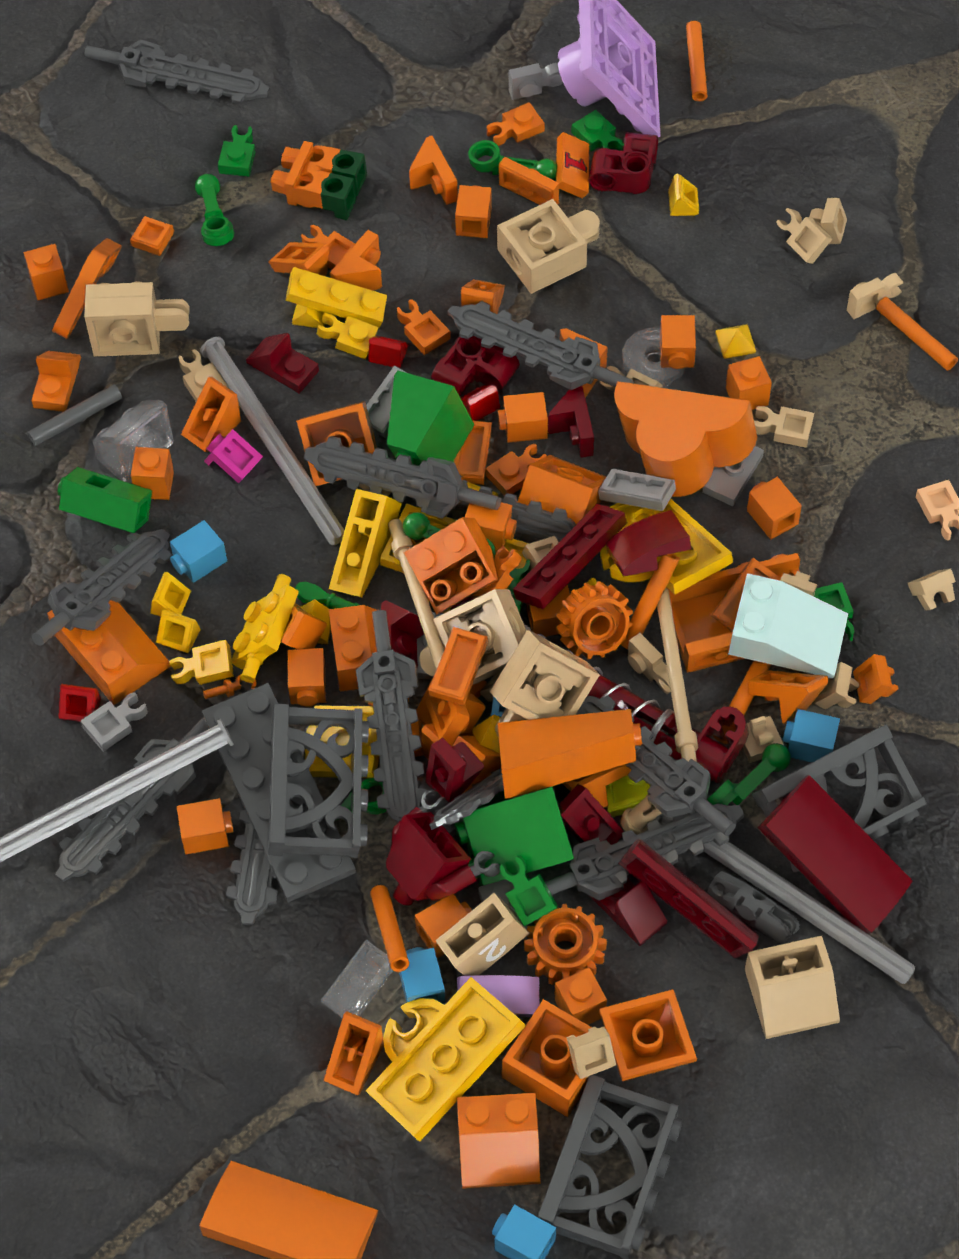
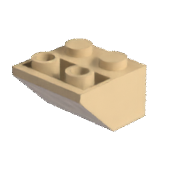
M822 936L748 952L745 972L765 1039L840 1022L833 969Z

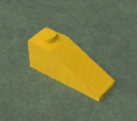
M356 489L331 578L330 590L363 597L391 536L388 523L393 519H398L402 503L385 495Z

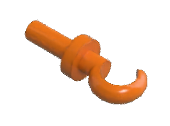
M240 675L236 677L235 682H231L230 679L223 680L222 686L204 690V698L208 699L225 693L227 697L234 696V691L241 689L240 682L243 680H241ZM256 679L255 682H253L251 689H254L256 687Z

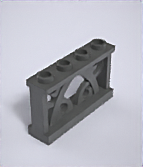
M274 704L271 738L268 855L283 856V853L339 855L358 858L360 846L367 845L368 826L367 824H361V811L367 812L368 789H361V778L368 775V755H362V743H368L369 721H362V709L289 707V704ZM288 724L315 725L318 727L313 736L304 731L288 727ZM332 726L344 728L350 737L349 742L344 746L338 745L335 741L339 733L330 736L327 744L320 739L323 732ZM304 749L309 751L307 758L302 763H295L290 757L293 752H299L303 757ZM351 755V770L342 759ZM317 756L332 769L341 783L325 801L315 807L311 795L301 786L287 783V777L304 773L310 768ZM350 793L351 811L341 806ZM294 797L301 798L305 802L308 811L303 813L302 804L297 809L290 807L289 801ZM325 819L326 825L331 830L337 831L334 821L336 819H343L347 823L348 832L342 838L331 839L322 832L319 822ZM311 826L315 838L285 837V834Z
M887 724L752 793L757 806L761 807L767 818L777 807L775 799L779 798L782 802L806 775H810L827 792L824 774L829 771L836 781L845 786H863L861 800L853 820L872 840L888 833L889 830L886 825L898 819L900 825L918 817L920 814L917 809L927 804L891 739L893 735ZM874 747H878L891 773L878 775V764ZM847 765H855L857 769L855 775L863 773V778H849L845 771ZM889 781L899 787L901 801L896 807L889 808L884 804V797L894 794L887 789L878 790V782ZM873 810L880 816H883L866 825ZM790 862L793 872H798L799 870Z
M590 1075L538 1218L555 1226L556 1234L619 1255L623 1259H629L632 1249L639 1251L646 1232V1228L640 1226L645 1212L649 1214L653 1212L659 1191L653 1190L657 1176L665 1177L671 1155L665 1153L669 1140L677 1142L683 1120L677 1118L679 1105L669 1104L607 1083L604 1078ZM601 1099L630 1108V1110L621 1119L616 1113L600 1102ZM648 1114L658 1121L660 1129L656 1136L647 1138L643 1135L642 1131L649 1123H641L633 1131L630 1130L628 1124L635 1117ZM608 1129L613 1132L602 1143H596L591 1138V1133L594 1130L602 1131L604 1137ZM619 1140L630 1158L635 1175L623 1184L606 1192L599 1193V1183L596 1174L590 1166L580 1160L581 1154L597 1155L611 1149ZM655 1149L648 1169L643 1151ZM579 1177L588 1179L591 1186V1195L585 1196L586 1186L580 1190L576 1189L573 1186L574 1181ZM641 1190L635 1209H633L626 1200ZM605 1209L606 1220L611 1225H613L612 1217L614 1214H623L627 1220L626 1227L617 1234L605 1233L598 1225L597 1211ZM560 1212H589V1227L559 1217Z

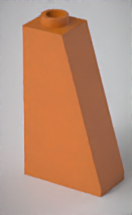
M631 709L498 723L505 799L518 797L635 762V746L642 745L640 723L633 724Z

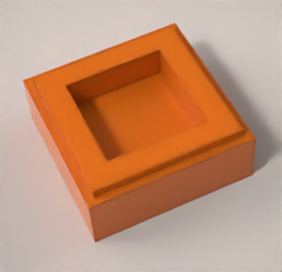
M144 216L130 239L131 246L161 256L174 234L173 225Z

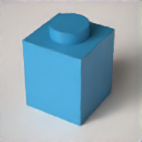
M205 520L170 541L173 554L170 557V561L180 575L185 573L193 583L227 562L224 542Z
M797 709L795 721H787L783 742L789 743L788 750L791 758L813 762L833 752L840 718Z
M416 947L407 950L409 966L406 970L399 972L406 1003L419 998L435 999L445 1004V988L435 949Z
M514 1204L508 1215L505 1213L500 1215L492 1230V1235L496 1236L494 1238L495 1251L509 1259H545L556 1240V1227Z

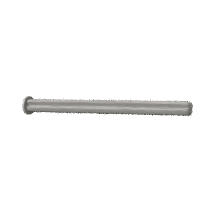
M213 337L207 340L200 348L201 355L204 358H208L214 364L228 388L237 394L240 408L329 544L336 546L341 543L345 531L225 350L224 340L221 337Z
M221 719L217 720L218 724L0 837V862L228 743L230 746L234 745Z
M662 813L656 817V820L660 824H665L673 821V817L667 818ZM714 841L703 845L705 853L901 984H905L913 975L915 966L730 842L718 846Z

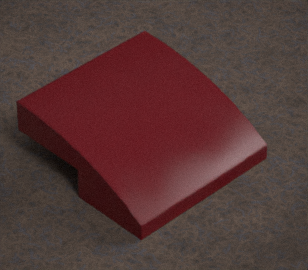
M672 510L646 517L624 528L606 542V548L624 577L658 570L657 556L691 550L690 536Z

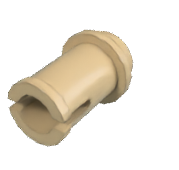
M647 795L633 809L628 808L623 812L621 826L625 831L632 830L635 834L643 833L647 830V823L662 814L655 806L652 807L653 804L648 800L650 795Z

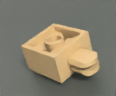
M551 199L497 225V249L532 294L586 267L587 244L599 238L600 220L594 212L589 210H583L568 218L554 199Z
M153 282L86 285L84 317L93 356L160 354V331L186 330L189 326L188 303L183 299L156 300Z
M494 589L433 618L444 649L453 627L488 636L489 642L473 684H477L502 672L527 631L511 592L507 589ZM426 646L420 653V664L425 673L434 676L436 668L429 647Z
M527 630L490 690L496 700L506 708L495 726L497 736L499 737L498 723L576 715L600 674L587 661Z

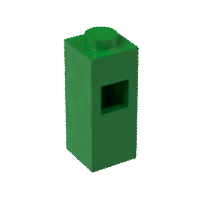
M80 467L75 468L67 476H64L58 485L57 493L58 496H61L59 510L131 533H135L148 521L152 490Z

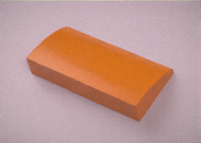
M231 1161L212 1195L199 1227L202 1235L270 1259H361L377 1218L378 1210Z

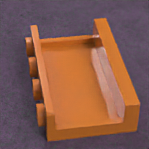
M798 553L790 555L779 554L760 563L781 578L783 573L795 576L796 572L799 571L800 558ZM749 562L742 563L735 568L719 570L676 595L669 590L678 648L687 673L745 659L728 655L733 632L713 618L711 614Z

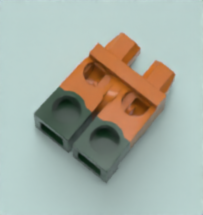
M307 141L303 142L300 149L285 147L281 163L282 168L290 169V172L274 171L271 177L272 191L285 194L289 205L297 206L299 204L307 208L317 207L333 211L335 218L347 220L356 201V196H358L367 177L365 154L319 145L313 147V143Z

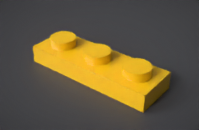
M293 267L290 273L285 301L347 319V316L380 328L384 319L387 295Z

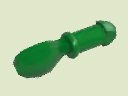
M299 582L295 587L299 591L297 598L306 604L316 599L318 602L326 604V607L329 609L359 605L356 602L352 603L338 597L335 593L329 594L321 587L309 582Z

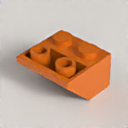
M462 517L403 552L436 615L498 580L492 549L475 518Z

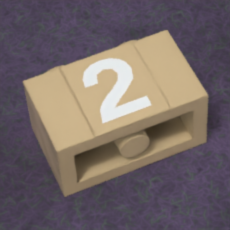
M493 893L435 941L460 973L464 976L480 975L530 933L511 908L498 895Z

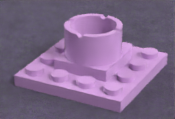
M578 0L579 14L577 19L580 25V37L578 41L561 48L558 52V59L560 60L558 62L559 73L568 93L573 99H577L578 104L584 107L607 97L615 105L618 113L624 114L630 120L636 131L660 137L655 40L617 0Z

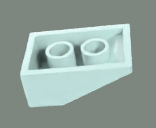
M747 573L728 655L814 675H824L834 679L848 613L783 581Z

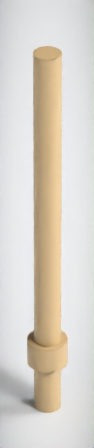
M393 519L388 523L393 539L391 547L395 558L400 560L437 670L444 652V646L434 623V617L427 596L403 553L413 547L411 538L405 535L401 520Z
M665 588L657 605L677 727V733L675 734L676 750L678 753H681V758L688 762L690 759L697 762L695 752L698 749L697 735L691 728L669 590Z

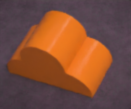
M617 381L614 398L626 440L634 451L641 454L646 475L675 480L676 490L672 497H682L697 492L707 484L712 476L714 467L735 465L747 458L755 447L757 433L751 404L748 400Z

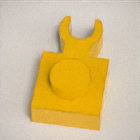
M324 313L321 323L328 324L330 328L318 325L316 334L324 339H336V349L366 360L369 354V339L377 335L379 327L347 316L345 323L338 321L332 314Z
M226 640L192 648V658L176 657L169 661L174 670L183 668L180 673L171 675L176 684L187 683L193 677H195L200 685L234 677L230 645Z

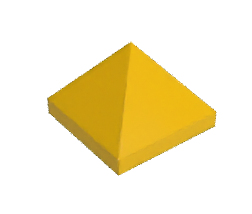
M748 324L715 331L724 359L756 353Z

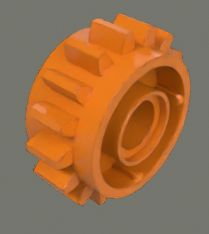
M598 581L595 586L584 583L583 587L577 590L573 589L567 599L561 602L563 605L560 613L556 614L560 621V625L556 627V631L562 636L560 641L576 656L583 654L587 659H592L593 655H599L603 658L605 654L616 651L623 640L626 641L628 630L633 625L629 619V616L633 614V610L626 605L629 600L613 585L610 584L607 587L601 581ZM596 617H598L597 620H596L594 623L591 624V622H592Z
M562 904L561 908L555 909L535 920V927L527 926V931L530 934L527 935L529 939L524 940V951L530 952L527 955V964L536 965L535 975L537 977L546 976L549 978L548 984L552 985L555 981L563 980L589 967L593 975H596L597 967L595 964L604 963L605 954L601 951L606 950L607 939L601 938L604 928L602 925L595 926V915L593 913L587 916L582 912V907L580 906L573 909L568 908L567 904ZM561 941H569L574 944V947L564 950L557 947L556 944Z

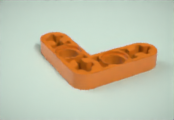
M106 238L91 251L54 324L52 332L65 339L69 338L85 308L86 285L97 284L98 280L111 269L122 245Z

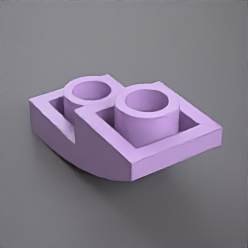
M504 975L457 977V991L472 977L516 1016L532 1017L539 1006V977Z

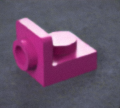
M232 429L225 438L219 434L206 449L211 454L204 462L209 466L214 461L237 483H240L263 456Z

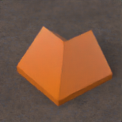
M673 989L599 1009L603 1025L610 1035L615 1062L622 1081L697 1061Z

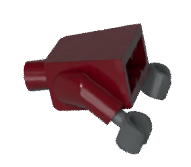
M435 790L424 792L421 799L422 806L420 808L415 807L407 815H404L392 829L391 849L386 860V868L399 883L393 896L395 900L403 905H412L414 900L431 899L437 901L453 895L476 882L475 877L481 873L488 877H494L500 873L501 865L498 863L491 864L488 868H485V863L495 856L491 852H479L474 859V865L469 867L468 864L471 858L443 825L431 830L429 824L434 821L435 810L449 804V801L444 797L440 798L441 795Z

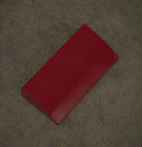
M806 775L757 827L850 923L867 934L872 933L884 920L913 881L810 775Z
M640 838L633 843L618 862L619 865L640 882L643 881L651 891L733 958L751 951L756 946L759 938L757 933Z

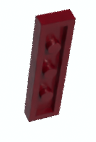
M597 503L513 588L516 600L544 609L605 547L606 542L627 524L625 512Z

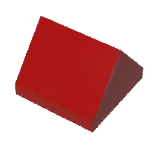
M374 336L369 339V362L389 367L396 366L400 369L408 349V344L405 341Z
M482 385L460 397L472 421H478L500 409L498 390L493 385Z
M61 684L59 719L81 722L82 719L96 711L101 701L98 690L96 688Z

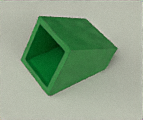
M397 370L394 375L387 445L394 455V459L396 460L400 454L408 455L411 458V463L420 466L423 460L427 461L429 457L453 462L474 427V423L455 387Z
M553 787L478 808L470 816L464 817L454 824L460 845H467L471 858L468 864L469 867L474 865V859L481 851H489L495 855L485 863V868L494 863L500 865L505 863L508 871L511 873L519 872V864L515 860L517 855L524 858L527 864V873L574 859ZM501 872L494 877H488L482 873L475 877L479 886L505 880Z

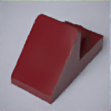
M289 333L266 337L246 359V363L299 394L319 372L318 363L292 349Z
M583 386L573 390L569 389L548 414V434L569 431L571 445L578 446L580 458L593 456L594 434Z
M385 600L381 603V610H385L387 613L391 650L414 660L418 668L417 639L424 635L419 617Z
M442 737L431 745L425 782L432 790L437 791L441 795L440 798L444 797L450 803L454 800V797L463 794L481 773L484 764L465 743L459 742L451 747Z
M579 783L558 805L565 829L580 843L599 838L600 842L607 840L613 845L622 837L624 832L593 795Z
M627 878V883L623 884L624 889L600 901L591 897L639 946L667 924V919L643 881L635 886Z

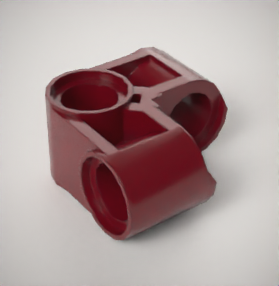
M626 133L623 151L608 148L596 150L592 158L588 179L589 185L598 191H617L632 194H641L648 190L651 185L653 167L657 158L658 135Z
M472 336L469 339L459 337L445 357L437 363L430 380L454 386L459 396L474 380L480 381L485 385L496 386L497 390H501L517 371L520 363L516 356L512 358L503 356L504 349L494 345L490 349L482 347V339Z

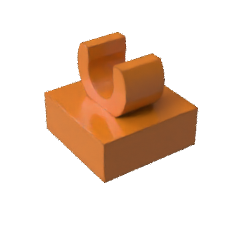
M873 654L853 671L854 679L859 683L857 692L861 703L872 704L881 696L889 697L899 689L898 685H893L890 677L895 672L893 668L887 666L885 656Z

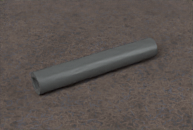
M113 384L29 430L27 435L32 444L37 446L122 399V395L117 386Z

